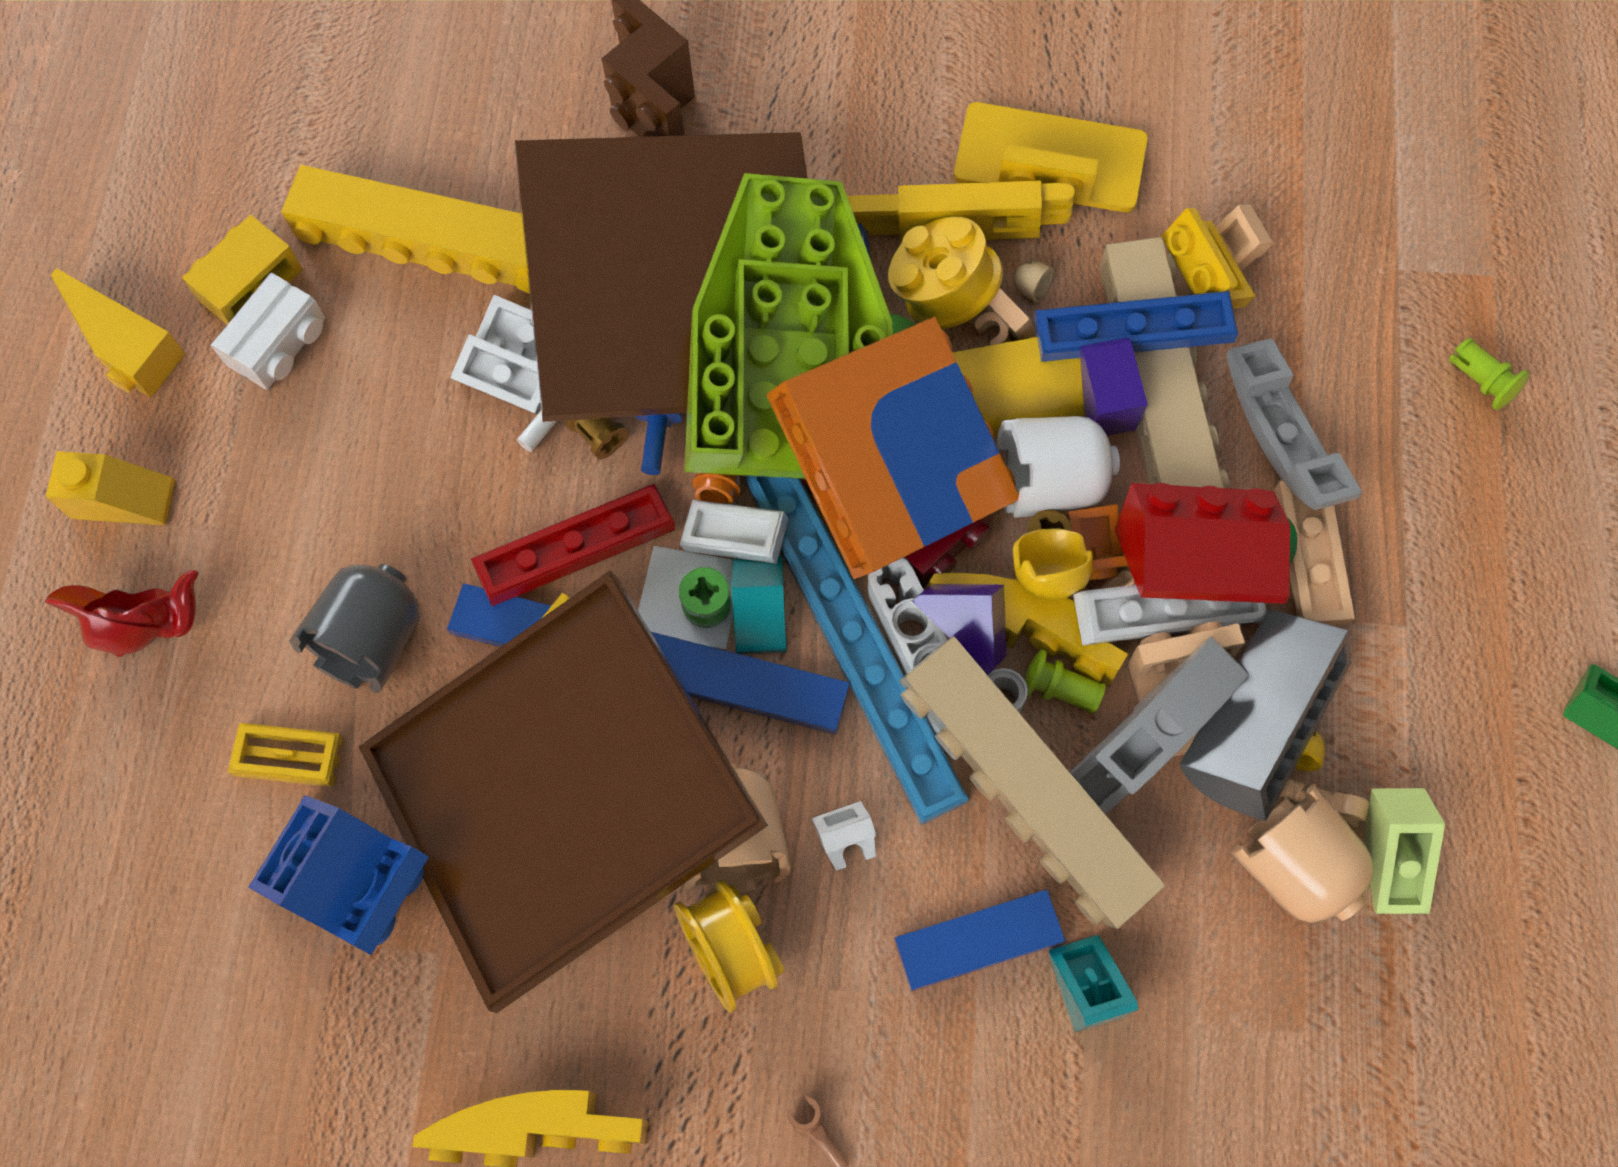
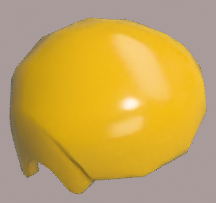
M1039 529L1023 534L1014 543L1013 557L1016 578L1028 592H1032L1038 597L1047 599L1067 598L1083 590L1093 574L1092 551H1086L1084 538L1077 532L1063 529Z

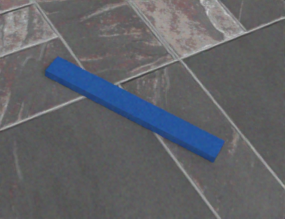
M463 583L447 630L451 635L501 647L540 620L551 605L514 597L492 607L483 588ZM651 632L690 697L834 735L837 734L850 682Z

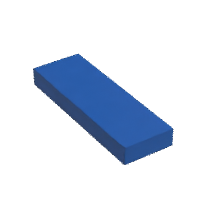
M1046 889L895 937L894 941L910 991L912 992L1063 944L1065 938Z

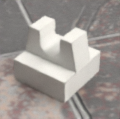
M861 801L812 818L817 837L836 871L846 868L843 852L847 846L859 845L866 860L876 857L874 840L876 832L871 817Z

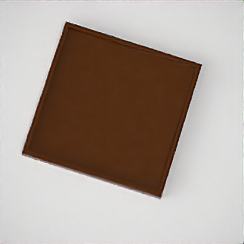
M801 132L515 140V156L542 421L687 413L692 310L744 173L808 179Z
M612 571L605 573L359 746L405 843L429 856L423 866V879L488 1011L498 1013L768 826L626 590Z

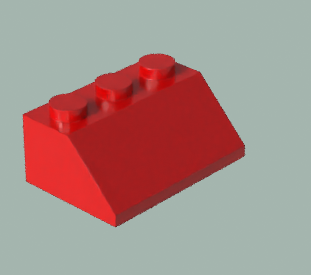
M1131 483L1114 530L1141 598L1286 604L1289 597L1290 522L1274 491L1260 488H1252L1250 490L1218 488L1210 485L1197 487L1170 485L1167 483Z

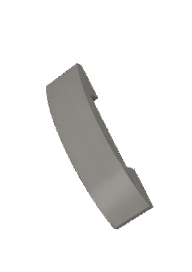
M1270 338L1229 349L1227 360L1245 416L1269 462L1290 490L1313 510L1360 498L1363 492L1340 453L1327 455L1288 386L1294 375L1274 340Z

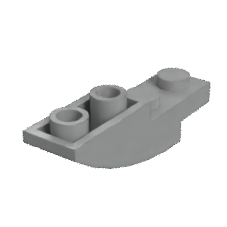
M1210 636L1134 707V712L1070 771L1071 775L1106 815L1129 793L1133 795L1152 778L1222 707L1249 676V672Z

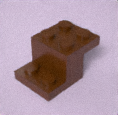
M611 0L615 18L613 25L618 34L619 44L601 59L606 78L604 86L609 93L611 102L610 114L623 130L628 131L631 129L639 137L685 136L681 108L695 97L688 40L642 1Z

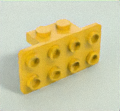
M973 102L967 107L953 177L957 183L1041 181V184L1069 183L1075 189L1073 204L1129 213L1135 209L1148 136L1139 129Z

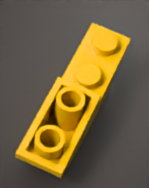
M934 574L929 581L928 587L932 584L1004 585L1006 646L1013 650L1021 635L1025 634L1030 637L1029 642L1036 649L1047 650V655L1055 656L1057 653L1074 663L1073 668L1080 675L1100 682L1102 680L1111 685L1128 656L1126 652L1109 642L1082 646L1075 602L1069 598L1047 599L1038 597L1034 593L1028 592L1018 580L987 574Z
M550 1090L526 1092L486 1101L440 1119L415 1134L412 1147L429 1149V1161L462 1163L463 1152L485 1153L483 1165L517 1167L518 1156L534 1158L537 1135H543L542 1147L575 1149L576 1139L582 1138L598 1140L597 1151L631 1154L632 1143L646 1144L648 1121L637 1118L594 1115L597 1094L591 1091Z

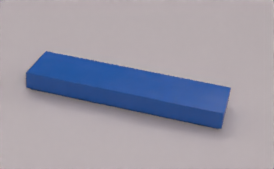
M1229 291L1036 310L1034 315L1041 362L1080 358V346L1127 337L1131 340L1135 353L1235 343L1238 336Z

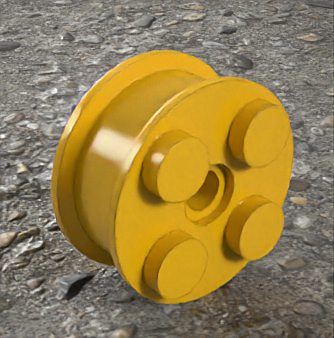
M945 217L934 220L924 226L911 228L904 235L902 244L896 250L888 271L889 284L894 293L900 299L906 301L907 310L911 317L917 323H920L935 316L941 329L960 325L978 315L993 300L1003 278L1001 260L996 252L987 246L986 237L977 223L964 217Z
M720 879L715 882L716 891L688 907L679 901L674 904V909L685 938L707 981L725 1009L732 1013L736 1011L735 1001L763 985H766L770 990L777 988V977L785 973L772 945L770 943L764 945L755 929L762 922L749 896L744 895L741 897L733 884L728 886L724 880Z

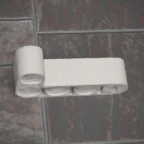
M901 558L868 575V597L896 658L906 675L948 639L945 633L912 602L924 590L912 566L906 559ZM889 579L893 585L899 584L898 599L900 602L895 605L896 596L889 584L882 585V580ZM915 620L922 624L925 631L917 636H908L902 633L898 626L904 621ZM1000 668L993 670L988 677L998 688L1005 689L1013 695L1015 703L1012 705L1021 714L1028 692L1025 680L1012 669ZM926 714L925 717L936 735L940 730Z

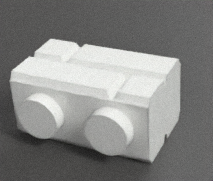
M270 273L214 340L211 347L229 368L242 376H246L250 381L263 389L268 390L275 380H282L290 373L294 364V357L305 343L311 344L319 337L323 329V321L326 317L317 302L309 294L295 286H291L277 275Z

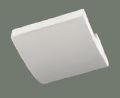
M493 295L476 337L468 335L450 378L538 415L541 410L531 310Z

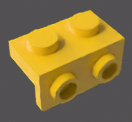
M1186 208L1161 237L1170 254L1173 255L1174 261L1193 295L1229 291L1233 309L1244 308L1255 297V294L1212 220L1203 221L1196 208Z

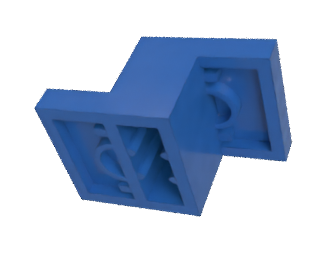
M305 795L248 888L372 955L377 945L384 943L393 931L396 922L395 914L405 897L411 895L420 885L424 875L423 866L429 856L412 846L388 837L338 807Z

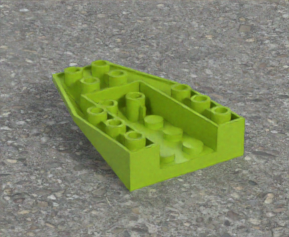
M744 173L692 310L684 472L806 479L766 394L786 380L893 335L892 319L842 181Z

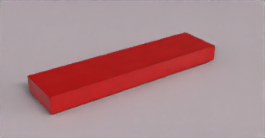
M654 483L473 557L471 561L487 598L493 607L675 531V522Z

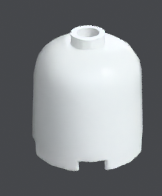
M1071 416L1004 420L998 431L996 447L999 452L1006 451V466L1009 467L1014 475L1015 487L1019 494L1018 501L1004 507L1006 513H1014V518L1034 516L1043 510L1067 512L1095 507L1108 493L1113 475H1117L1119 472L1120 458L1117 447L1110 445L1109 439L1102 427L1088 417Z

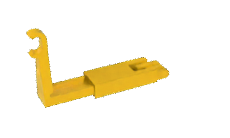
M1041 181L901 185L898 186V194L854 195L847 197L857 224H863L868 236L900 235V243H902L906 232L915 226H924L927 223L945 217H964L980 226L986 240L1039 238L1041 225L1066 224L1071 220L1075 189L1069 183L1041 184Z

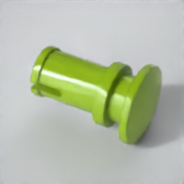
M1471 337L1465 339L1455 349L1459 353L1458 355L1453 353L1449 358V362L1452 365L1457 366L1481 386L1480 392L1483 395L1488 396L1492 394L1495 397L1491 405L1495 411L1503 408L1515 399L1530 377L1528 370H1523L1517 375L1513 373L1512 364L1508 361L1504 363L1499 362L1475 343V340Z
M1040 649L1025 673L1024 680L1028 689L1027 698L1032 694L1033 690L1041 692V698L1049 701L1054 697L1084 709L1090 714H1094L1102 701L1106 684L1064 669V663L1056 660L1053 664L1045 661L1047 650Z

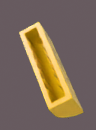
M1037 337L952 352L962 374L971 383L973 398L983 419L991 426L994 437H998L999 428L1004 420H1014L1017 418L1084 417L1081 358L1041 362Z

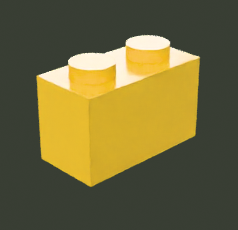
M250 214L239 225L231 228L225 235V238L208 254L197 259L190 270L181 278L196 299L228 325L270 273L290 283L303 268L290 246Z

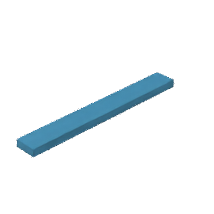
M744 475V481L758 508L784 511L789 518L780 551L847 682H850L849 686L920 824L923 825L968 803L969 799L926 717L924 716L920 719L903 701L900 694L906 689L899 680L904 675L801 479Z

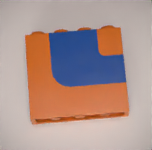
M935 316L786 380L766 394L853 579L875 572L1018 501L1019 494L1015 487L1014 475L1002 460L994 443L993 430L989 423L983 419L973 398L971 383L962 374L952 353L951 341L948 335L941 330Z

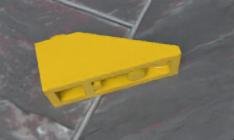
M56 268L50 276L93 353L108 369L105 377L127 393H130L135 388L152 398L186 353L165 329Z

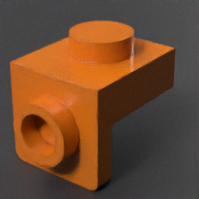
M1110 504L1064 512V515L1070 521L1072 531L1083 536L1086 551H1092L1093 574L1089 580L1119 576L1118 567L1128 566L1114 530L1119 518L1118 505Z

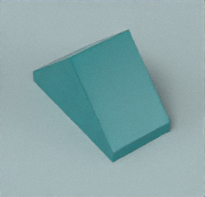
M779 555L777 564L733 558L731 588L736 653L741 655L786 653L783 556Z
M1099 935L1048 950L1049 958L1075 1033L1127 1017L1139 1010L1135 996Z

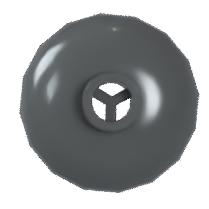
M380 564L378 568L370 565H349L340 569L331 579L289 642L297 653L302 652L306 647L318 658L313 666L331 678L355 689H358L361 682L365 681L371 683L369 688L372 692L378 693L386 684L420 619L418 600L410 588L404 584L406 577L397 569L386 564Z

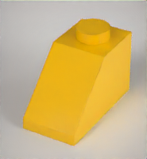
M56 451L45 497L70 519L166 526L175 480L170 476L105 454Z

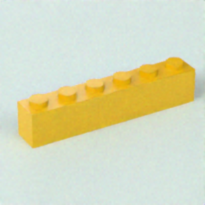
M300 164L281 210L293 234L298 239L309 244L324 242L337 245L353 254L368 252L381 255L397 264L417 263L425 265L441 274L456 272L470 275L477 281L485 284L501 282L514 285L518 289L529 293L521 213Z

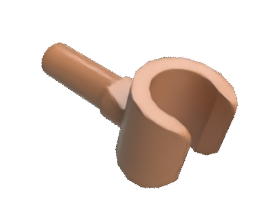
M805 1096L807 1102L815 1110L814 1119L808 1124L798 1123L788 1109V1119L793 1128L800 1134L810 1135L834 1167H847L849 1165L822 1125L824 1121L823 1112L813 1098Z

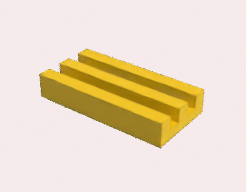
M239 722L228 773L235 777L334 787L336 777L333 775L334 767H338L340 757L337 753L338 748L343 745L344 737L340 733ZM250 737L324 745L325 750L324 753L250 746L247 743ZM244 757L313 764L321 765L320 771L247 764L243 763Z

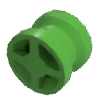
M699 567L691 570L683 577L679 585V599L685 617L693 625L701 628H711L723 622L731 610V597L726 578L719 571L710 567Z

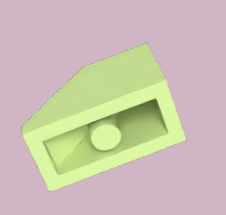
M1425 788L1371 789L1365 840L1366 847L1372 856L1374 869L1370 882L1374 911L1376 914H1430L1445 822Z

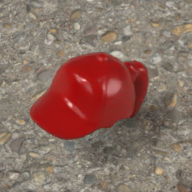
M197 570L185 572L178 578L170 592L153 588L134 594L119 589L103 593L81 585L63 586L50 593L45 599V603L78 619L82 640L87 647L122 657L125 654L142 650L151 644L156 637H182L191 630L196 614L194 583L199 573Z

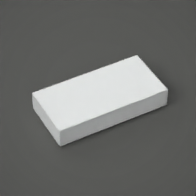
M692 500L680 546L688 552L777 564L789 518L784 511Z

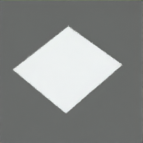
M654 546L638 609L649 630L726 650L733 619L731 588L733 560ZM699 567H710L719 571L726 578L729 585L731 610L723 622L711 628H701L693 625L685 617L679 599V585L683 577L691 570Z

